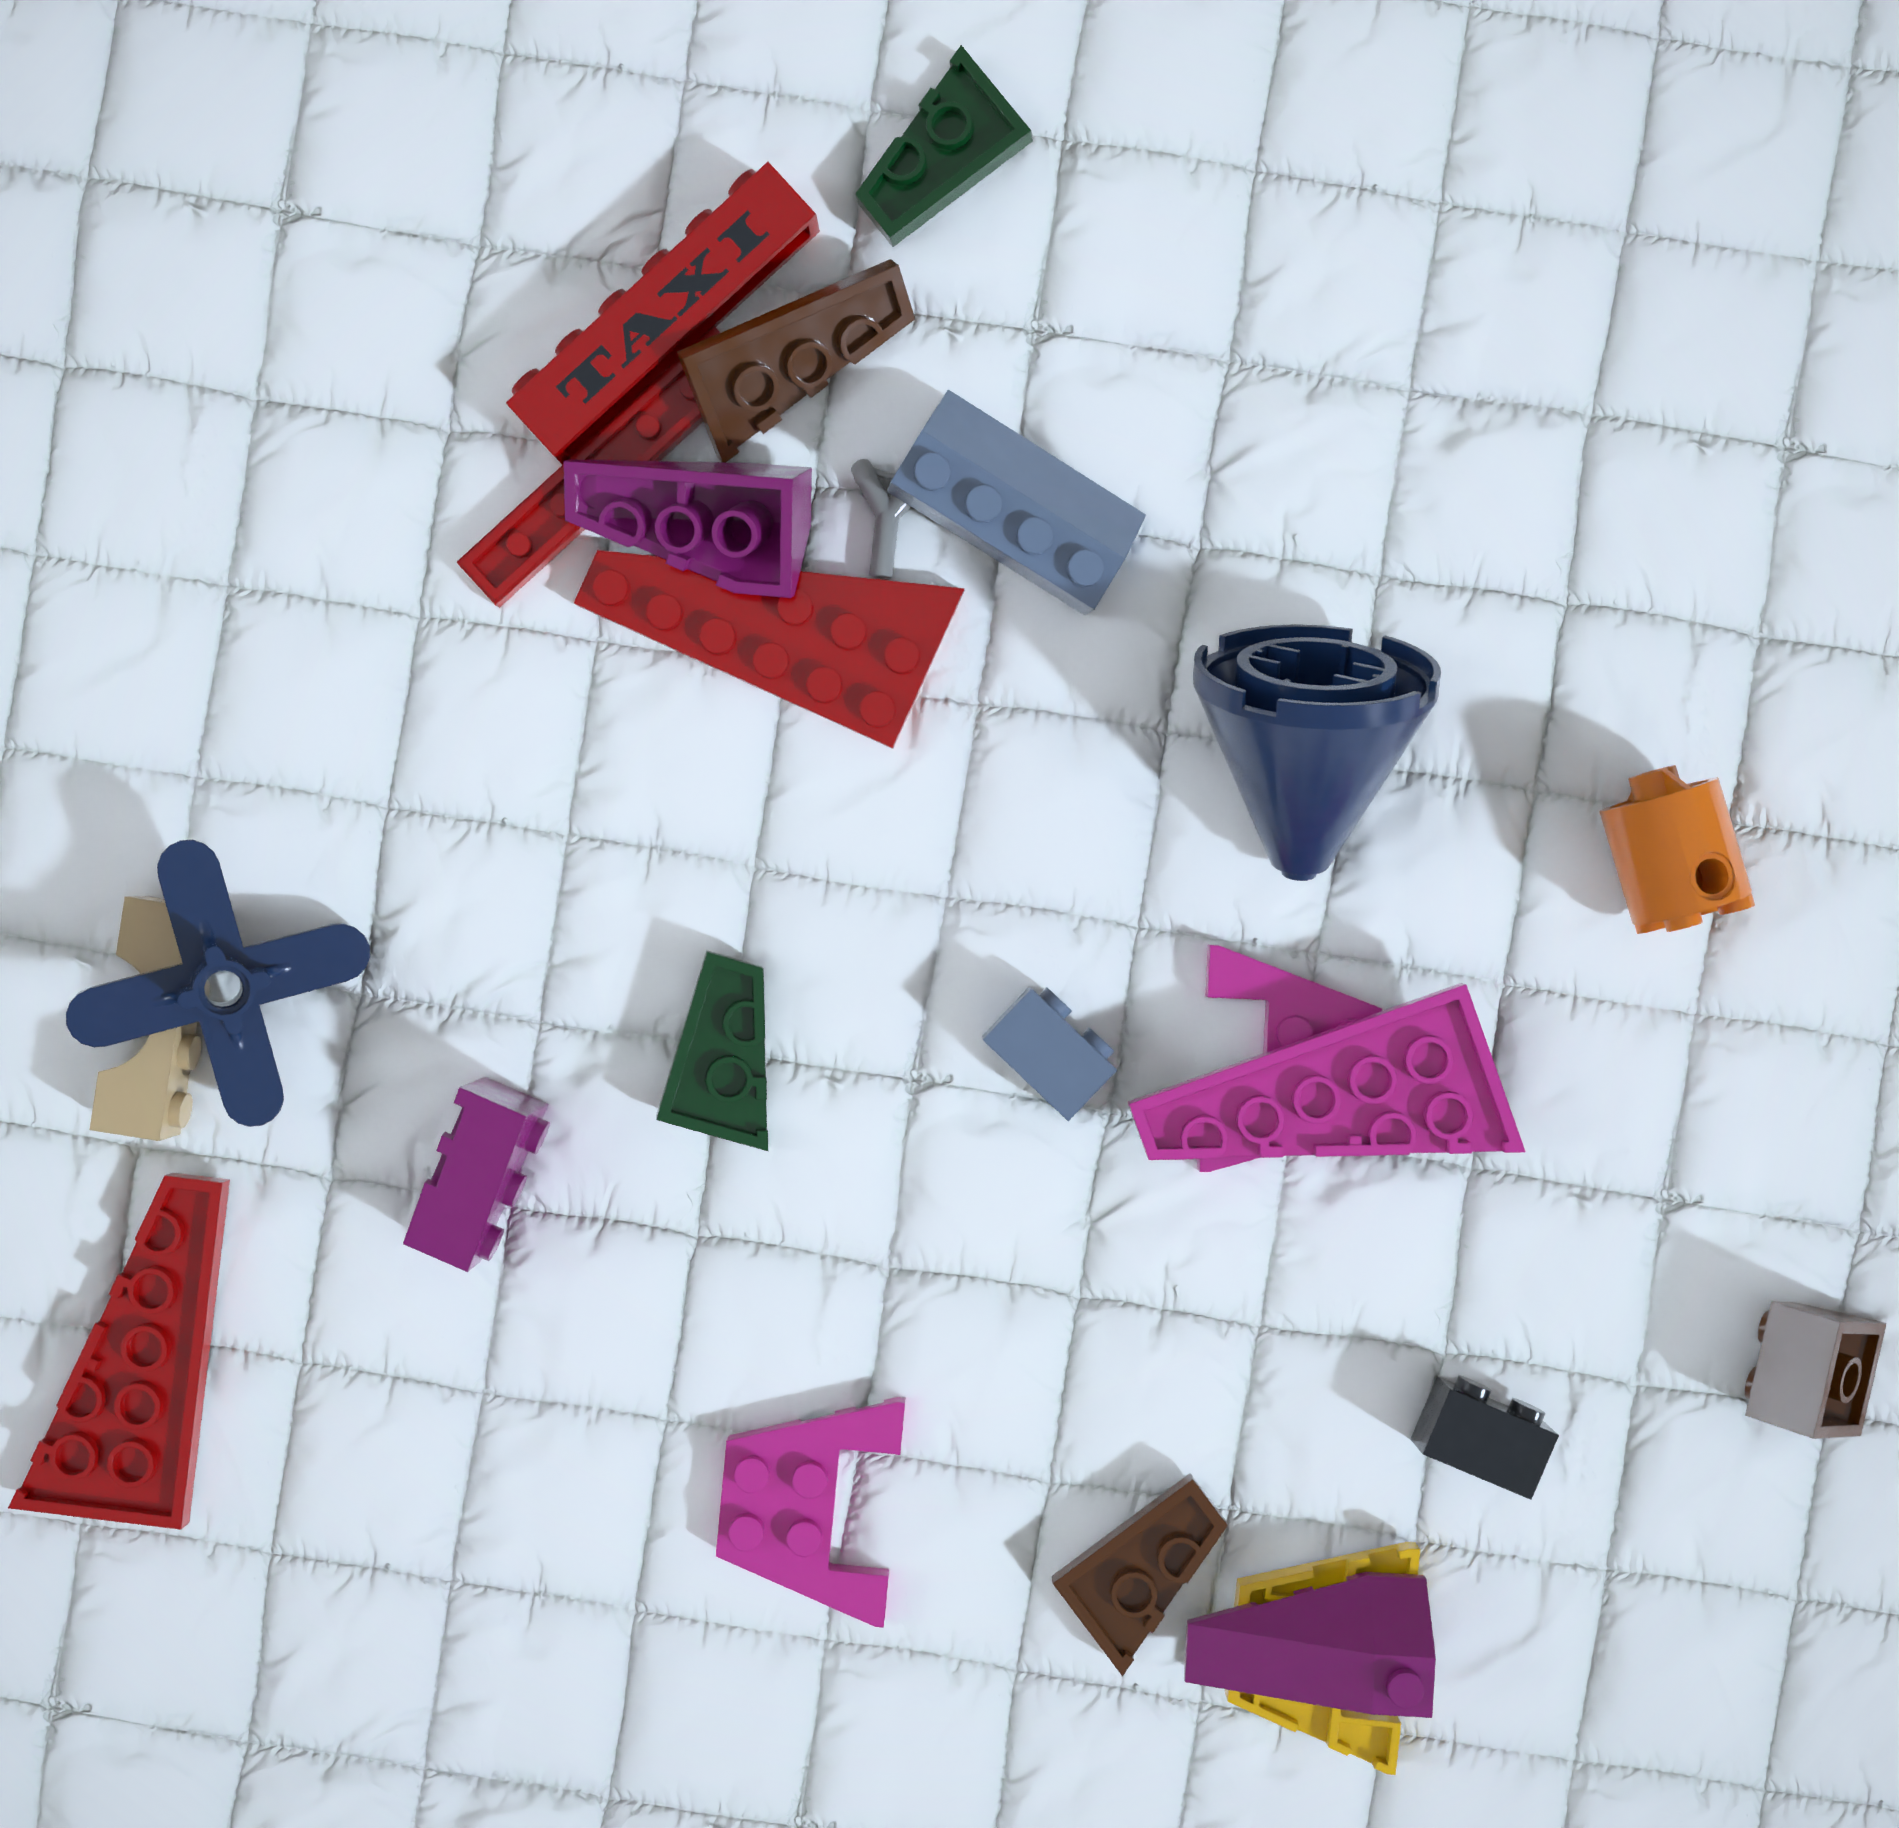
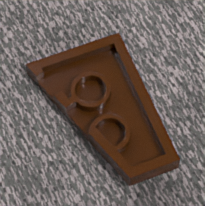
M1189 1473L1051 1576L1052 1584L1122 1677L1134 1661V1654L1150 1632L1153 1633L1165 1617L1164 1611L1182 1585L1184 1583L1188 1584L1228 1527V1524L1193 1475Z

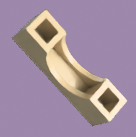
M125 896L116 955L131 964L140 974L180 964L182 960L165 900L149 896ZM207 979L205 984V994L209 998L210 982ZM197 1022L151 1034L142 1049L130 1060L117 1067L99 1071L89 1130L155 1141L180 1135L181 1128H184L189 1122L193 1106L192 1095L187 1093L190 1070L195 1069L201 1054V1039L199 1036H196Z

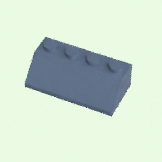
M949 389L920 432L887 489V492L1083 615L1094 611L1125 561L1146 517L1145 513Z

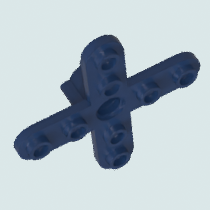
M193 839L179 840L170 844L161 853L157 863V874L182 963L95 985L78 992L69 1002L66 1010V1026L72 1037L78 1042L95 1048L107 1047L199 1022L221 1100L228 1116L236 1123L244 1126H262L272 1121L281 1111L284 1093L260 1005L347 982L358 977L368 965L370 945L365 935L354 926L336 923L243 947L220 862L215 852L202 842ZM218 971L232 972L240 980L238 994L227 1002L218 1003L212 1001L205 994L207 979Z

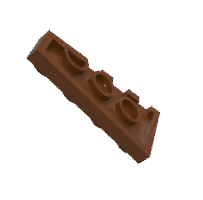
M892 259L886 260L677 351L715 454L721 462L726 463L740 452L737 448L760 431L764 434L783 419L780 415L806 395L812 398L829 385L827 379L851 362L856 365L915 320L900 267Z

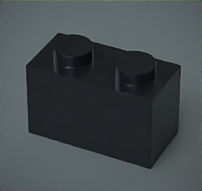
M1458 1375L1456 1382L1453 1383L1437 1376L1410 1440L1427 1457L1532 1500L1559 1437V1434L1543 1421L1546 1413L1516 1398H1512L1509 1406L1489 1398L1492 1391L1490 1388L1470 1378Z

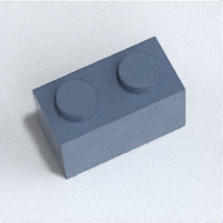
M1029 986L982 1035V1040L1069 1122L1117 1071L1107 1060L1115 1051L1090 1027L1082 1035L1065 1020L1072 1010L1048 987L1039 995Z

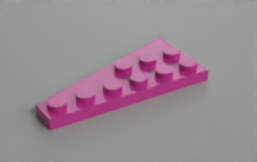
M1463 983L1127 1102L1148 1160L1221 1159V1157L1255 1156L1261 1158H1280L1283 1156L1303 1155L1326 1157L1410 1155V1153L1472 1154V1152L1496 1151L1504 1153L1526 1152L1467 984Z

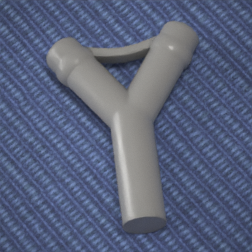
M860 459L852 465L851 472L855 483L860 487L876 517L869 576L891 579L898 523L911 506L893 495L889 498L879 477L892 480L896 473H889L874 468L868 459Z

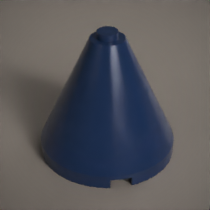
M1290 624L1251 627L1219 635L1218 651L1208 655V646L1201 645L1195 652L1193 667L1195 691L1269 861L1274 868L1281 871L1285 878L1295 881H1308L1329 868L1433 709L1439 697L1441 667L1426 651L1386 635L1382 637L1381 650L1353 643L1352 628Z

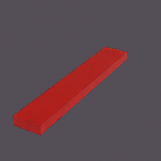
M714 326L696 343L721 332ZM680 359L675 361L569 459L661 461L703 423ZM564 464L456 562L494 605L499 608L586 530L565 521Z

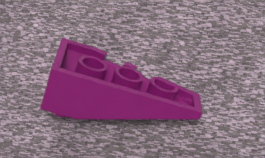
M567 459L564 461L565 521L628 548L631 546L640 548L665 559V564L682 571L689 569L716 581V586L733 593L792 598L795 595L811 528L812 467L724 462Z
M1362 1572L1347 1576V1581L1315 1590L1310 1586L1293 1591L1294 1595L1260 1605L1256 1602H1251L1188 1619L1186 1625L1184 1682L1371 1715L1432 1718L1436 1654L1426 1577L1417 1574Z

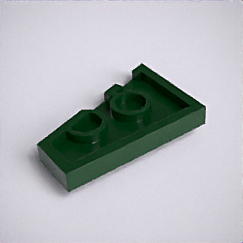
M960 45L950 59V68L935 89L930 87L918 104L920 111L903 135L894 138L855 193L858 205L892 247L896 246L1033 142L1031 129L962 45Z
M706 950L656 1113V1120L768 1151L764 968L753 963Z

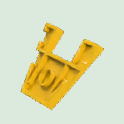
M1402 1542L1237 1578L1234 1607L1251 1602H1256L1260 1605L1293 1596V1591L1310 1586L1315 1590L1347 1581V1576L1362 1572L1418 1575L1421 1549L1416 1542ZM1225 1689L1224 1693L1227 1702L1293 1732L1299 1730L1325 1742L1328 1748L1346 1756L1352 1754L1371 1763L1374 1769L1385 1774L1396 1775L1401 1721L1398 1716L1371 1715Z

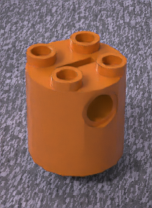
M1676 765L1659 768L1628 778L1631 787L1628 800L1599 811L1631 921L1635 925L1637 934L1666 928V932L1682 930L1703 923L1701 915L1718 911L1719 915H1724L1755 906L1751 885L1719 777L1686 784L1680 779Z

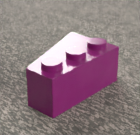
M486 1076L459 1087L454 1104L461 1106L462 1109L451 1134L445 1131L441 1136L436 1151L442 1153L432 1178L427 1179L424 1183L403 1241V1245L465 1272H469L482 1259L490 1261L495 1254L504 1233L503 1228L496 1226L505 1205L513 1208L518 1201L527 1180V1175L520 1173L528 1152L537 1154L550 1127V1122L543 1119L549 1105L548 1103Z

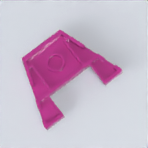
M1207 945L1205 997L1266 1001L1263 1053L1383 1010V1008L1222 946ZM1261 1157L1197 1159V1170L1199 1172H1212Z
M906 1397L885 1399L883 1403L857 1409L854 1406L837 1410L835 1414L805 1421L798 1419L729 1435L726 1441L715 1557L871 1626L884 1628L889 1569L830 1563L840 1450L900 1455Z

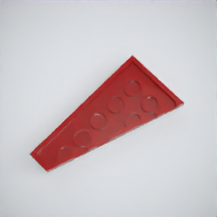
M597 550L574 600V604L879 744L894 749L963 597L965 588L800 571L795 595L792 598L739 594L716 586V581L689 569L682 571L665 564L666 560L658 556Z
M182 1173L164 1175L134 1239L136 1244L123 1272L117 1275L108 1294L111 1296L100 1321L94 1324L56 1404L58 1410L45 1437L38 1442L30 1459L33 1463L22 1486L15 1491L8 1509L182 1530L189 1524L230 1179Z

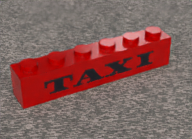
M769 161L757 172L754 169H749L742 173L729 188V197L713 212L711 209H705L695 216L686 227V237L670 252L667 249H662L654 254L642 268L641 273L643 276L627 291L619 289L613 292L601 304L598 310L600 316L584 331L578 328L567 334L555 349L556 357L540 371L537 368L528 371L514 384L511 391L514 395L506 404L562 465L565 460L572 457L679 359L677 351L695 344L714 326L717 327L820 232L816 213Z

